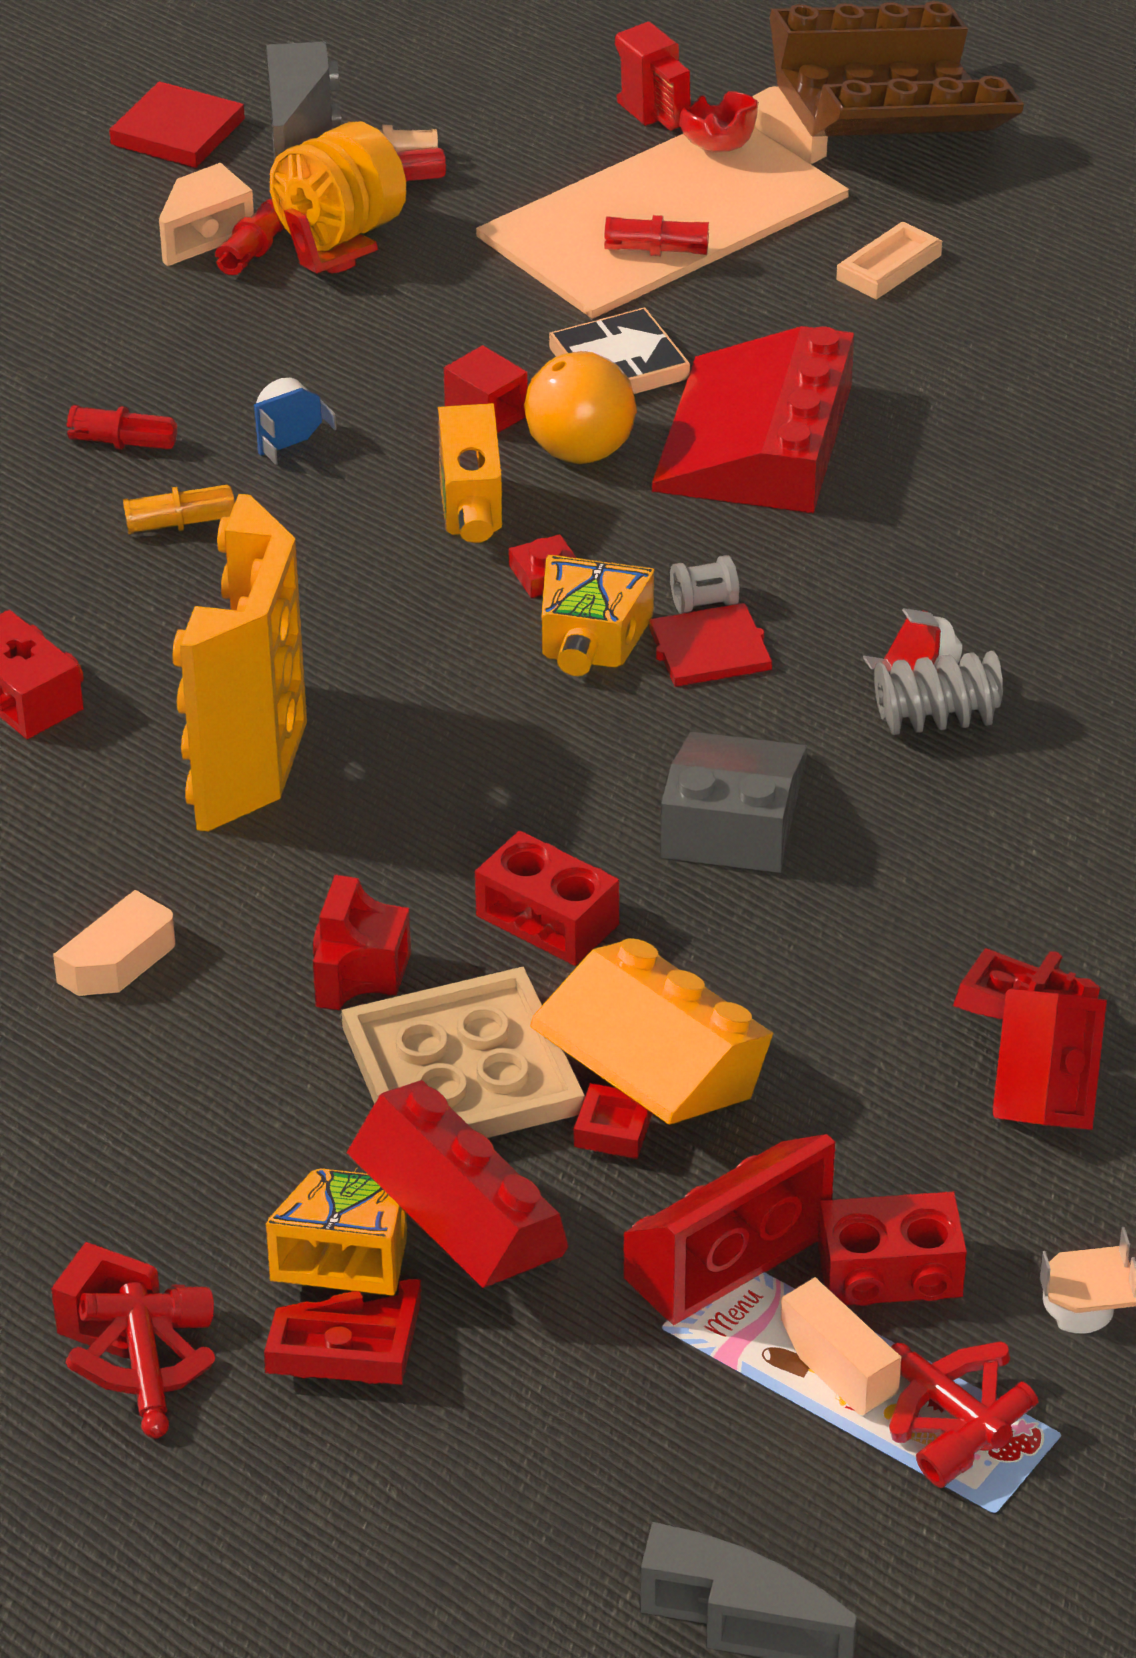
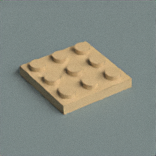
M524 966L342 1010L343 1030L374 1104L383 1092L423 1080L429 1087L439 1091L446 1098L448 1105L474 1131L488 1138L577 1116L585 1099V1095L564 1051L530 1027L533 1015L540 1009L542 1004Z

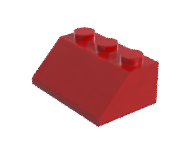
M423 1080L379 1095L346 1153L482 1288L564 1255L569 1246L560 1213L541 1196L539 1189L532 1181L517 1173L494 1150L488 1138L474 1131L448 1105L446 1098L439 1091L429 1087Z
M827 1134L782 1141L759 1155H753L744 1159L735 1169L709 1184L695 1187L683 1199L657 1214L643 1217L631 1229L624 1232V1279L666 1320L676 1325L753 1278L767 1272L816 1243L819 1233L820 1200H832L835 1141Z

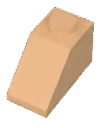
M222 163L176 180L159 217L162 261L167 266L219 247L232 236L234 226L241 219L251 217L254 214L252 190Z

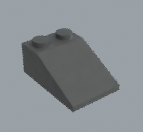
M326 41L266 45L274 161L286 149L300 145L306 140L318 138L323 133L341 125L340 103H331L330 91H340L338 60L328 61Z
M690 732L671 764L661 803V858L781 873L806 761L807 745Z

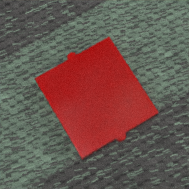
M745 603L649 619V629L657 645L656 659L664 661L674 687L772 670V660L764 645V630L756 627Z

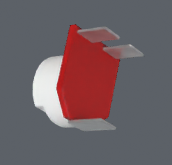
M903 608L902 611L907 616V619L885 658L863 656L871 670H874L876 663L882 662L889 673L894 662L897 660L908 662L913 671L917 659L928 657L936 668L940 657L944 655H951L959 663L962 654V643L955 635L950 622L945 618L935 617L928 611Z

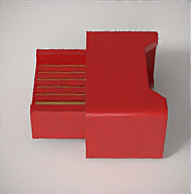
M650 21L617 33L615 36V46L621 58L622 91L617 94V103L644 126L659 121L670 131L679 128L680 114L683 107L691 108L690 70L679 62V45Z

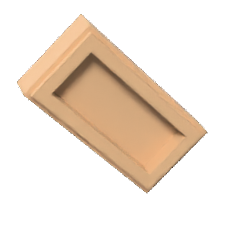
M901 222L837 265L836 280L877 300L939 258L942 252V240L905 222Z

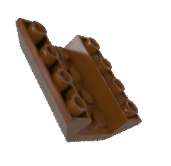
M930 1L925 5H901L894 2H886L880 6L858 7L853 4L842 3L836 5V7L821 8L797 4L790 8L771 9L770 25L777 85L811 137L988 131L996 129L1023 111L1024 103L1006 79L996 76H984L980 79L972 80L960 64L968 28L950 4L939 1Z

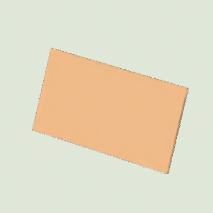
M754 128L750 139L742 147L722 152L701 149L692 144L684 134H681L477 227L476 237L588 317L594 319L848 198L849 189L756 128ZM653 215H663L664 221L709 222L708 254L662 251L661 256H650L649 250L604 249V242L606 241L604 239L606 216L652 220Z

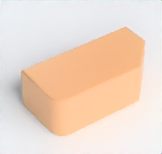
M769 87L752 96L759 101L755 124L757 130L810 164L827 156L828 136L811 137L779 87Z
M134 890L53 954L57 983L78 996L120 992L175 947L172 911L139 891Z
M816 1277L782 1297L781 1321L799 1358L855 1412L864 1415L898 1394L901 1356Z

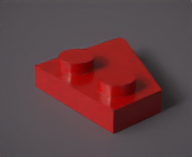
M408 1279L399 1281V1295L363 1302L360 1291H352L334 1295L322 1302L306 1301L276 1308L264 1350L265 1373L292 1375L299 1378L316 1377L361 1381L369 1384L388 1383L402 1385L421 1303V1280Z

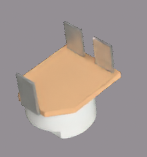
M1125 1227L1121 1228L1119 1246L1060 1252L1050 1262L1048 1261L1046 1251H1043L1040 1273L1043 1303L1049 1314L1057 1320L1060 1329L1071 1333H1091L1109 1323L1114 1309L1136 1306V1261L1134 1257H1131L1130 1265L1128 1260L1130 1243Z

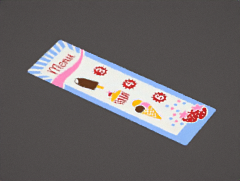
M764 1272L676 1325L667 1320L662 1326V1329L667 1333L923 1474L917 1464L916 1454L941 1434L913 1432L909 1441L896 1443L892 1440L889 1430L899 1395L910 1382L900 1375L898 1394L864 1415L855 1412L799 1358L781 1321V1299L786 1294L795 1290L791 1286ZM877 1334L889 1346L895 1344L887 1338ZM960 1378L953 1380L981 1402V1389ZM932 1399L927 1401L920 1409L918 1417L956 1419ZM1025 1414L1011 1425L1012 1435L1004 1446L989 1451L979 1450L974 1454L973 1466L964 1473H961L945 1487L987 1511L997 1513L1060 1439L1061 1434L1057 1430Z

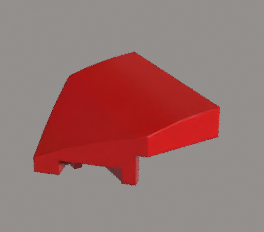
M985 948L960 983L953 1006L975 1014L1003 1019L1005 996L1009 989L1097 999L1101 987L1091 979L1077 978L1075 973L1070 972L1066 974L1059 968L1063 956L1057 951H1050L1038 968Z

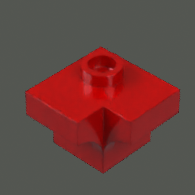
M334 875L319 916L313 941L316 1007L341 1010V1007L350 998L364 993H381L397 996L411 955L409 908L387 905L376 901L363 890L359 878Z

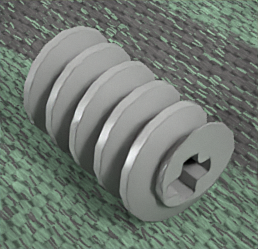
M994 650L986 652L982 663L973 652L964 654L959 665L954 657L944 655L940 657L936 668L928 657L917 659L913 671L905 660L895 661L890 674L882 662L876 663L874 668L877 706L883 720L886 719L892 735L900 734L904 717H909L915 733L923 732L926 715L933 716L938 730H945L948 715L952 712H955L961 728L969 727L972 710L979 711L985 726L992 725L995 708L1000 707L1002 701L1003 682L1001 665Z

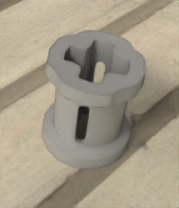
M730 555L719 556L716 563L686 567L684 563L672 564L670 569L671 592L676 609L680 614L691 612L694 606L723 602L725 606H729L739 602L738 575ZM713 583L712 585L696 586L698 584Z

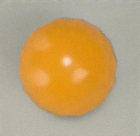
M588 351L562 354L548 361L531 379L524 404L531 436L551 456L574 464L595 462L615 452L630 436L637 412L630 379L613 361Z

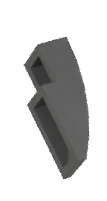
M652 1522L641 1565L640 1613L707 1624V1648L762 1658H854L857 1616L826 1591L787 1567L742 1546L697 1531Z

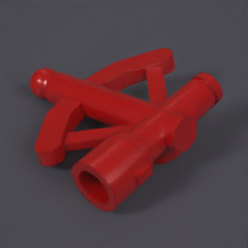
M133 1282L123 1285L119 1289V1293H82L79 1300V1315L82 1321L113 1322L87 1350L82 1347L73 1348L66 1358L67 1367L105 1390L136 1395L139 1415L143 1417L141 1428L144 1434L150 1438L164 1436L169 1429V1420L165 1415L167 1407L164 1392L182 1389L206 1372L215 1361V1354L210 1348L200 1347L194 1350L173 1329L208 1328L210 1326L214 1313V1300L211 1289L209 1287H185V1285L172 1284L164 1293H147L145 1284ZM154 1333L183 1360L175 1366L160 1368ZM120 1335L127 1338L132 1369L114 1366L100 1358Z
M994 1342L958 1349L932 1364L917 1352H912L911 1348L904 1343H895L890 1346L901 1356L900 1375L910 1382L899 1395L889 1425L891 1438L896 1443H905L911 1439L913 1432L941 1434L916 1454L917 1464L923 1474L931 1483L939 1488L945 1487L961 1473L971 1468L975 1460L974 1454L979 1450L989 1451L1004 1446L1012 1435L1011 1425L1039 1403L1033 1389L1022 1381L997 1400L998 1368L1005 1366L1010 1361L1009 1348L1004 1342ZM983 1370L981 1402L953 1380L966 1373ZM929 1399H932L956 1419L918 1417L920 1409Z

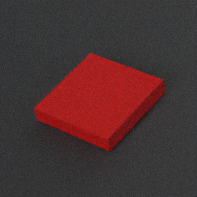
M159 81L109 129L110 143L114 146L196 168L245 119L244 104Z

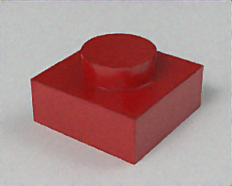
M560 534L509 548V567L530 598L543 595L545 566L548 555L577 558Z
M590 1083L574 1127V1147L638 1159L653 1113L618 1088Z

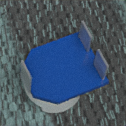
M281 378L273 381L263 389L256 404H254L258 454L260 456L267 455L275 465H278L277 450L307 440L321 424L322 418L334 430H337L335 413L320 399L318 394L310 392L294 378Z

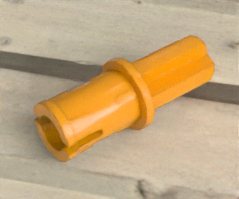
M221 485L178 492L177 487H172V493L129 500L128 498L123 499L128 535L134 534V532L178 526V530L183 531L185 524L217 520L223 516L230 517L235 505L231 486Z

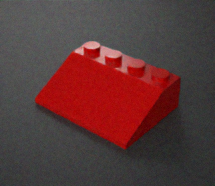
M800 326L695 356L652 481V492L814 513L852 386L854 333L837 331L823 326L816 328Z

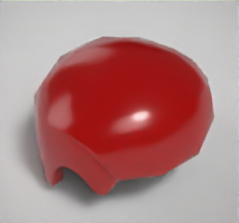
M728 91L718 105H710L707 103L706 97L701 95L691 108L683 107L679 125L687 139L701 149L714 152L732 151L742 147L750 139L756 124L759 101L747 94Z

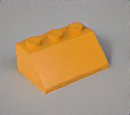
M634 938L592 949L533 1015L530 1024L532 1029L669 1125L751 1099L773 1036V1032L752 1019V1014L746 1008L725 1001L706 988L704 981L691 972L678 969L660 957L654 946Z

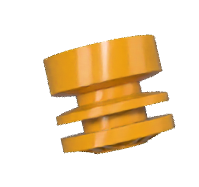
M347 122L323 133L318 138L306 140L302 144L290 147L275 158L270 170V194L274 209L284 228L289 233L290 230L284 210L293 208L307 216L317 251H328L344 241L353 239L360 233H367L397 217L406 201V178L402 162L392 143L377 128L364 122Z

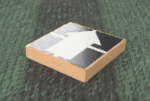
M646 308L549 333V347L556 357L578 351L594 352L606 357L618 365L630 379L634 394L687 380L690 374V363Z

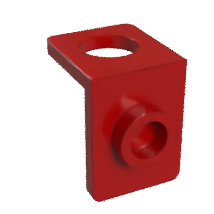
M293 208L284 210L300 265L315 273L327 270L328 273L345 271L356 265V258L378 250L376 241L364 235H357L353 239L344 241L328 251H317L307 216Z

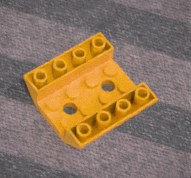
M238 494L230 517L223 516L218 528V551L226 553L227 564L222 574L221 595L223 599L230 600L231 610L195 606L186 630L177 631L173 644V664L176 667H182V679L177 694L178 713L186 714L187 722L182 735L181 755L183 759L190 760L191 766L186 782L185 799L188 805H194L196 830L208 832L279 800L307 724L296 540L251 495Z

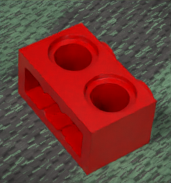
M520 830L475 870L477 917L574 966L579 964L592 949L619 925L618 878Z
M954 1191L820 1200L818 1250L824 1284L845 1305H870L873 1303L915 1300L934 1301L944 1298L963 1297L967 1250Z

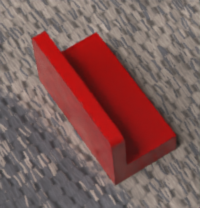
M1016 989L1007 990L993 1103V1116L995 1118L1093 1130L1107 1000Z

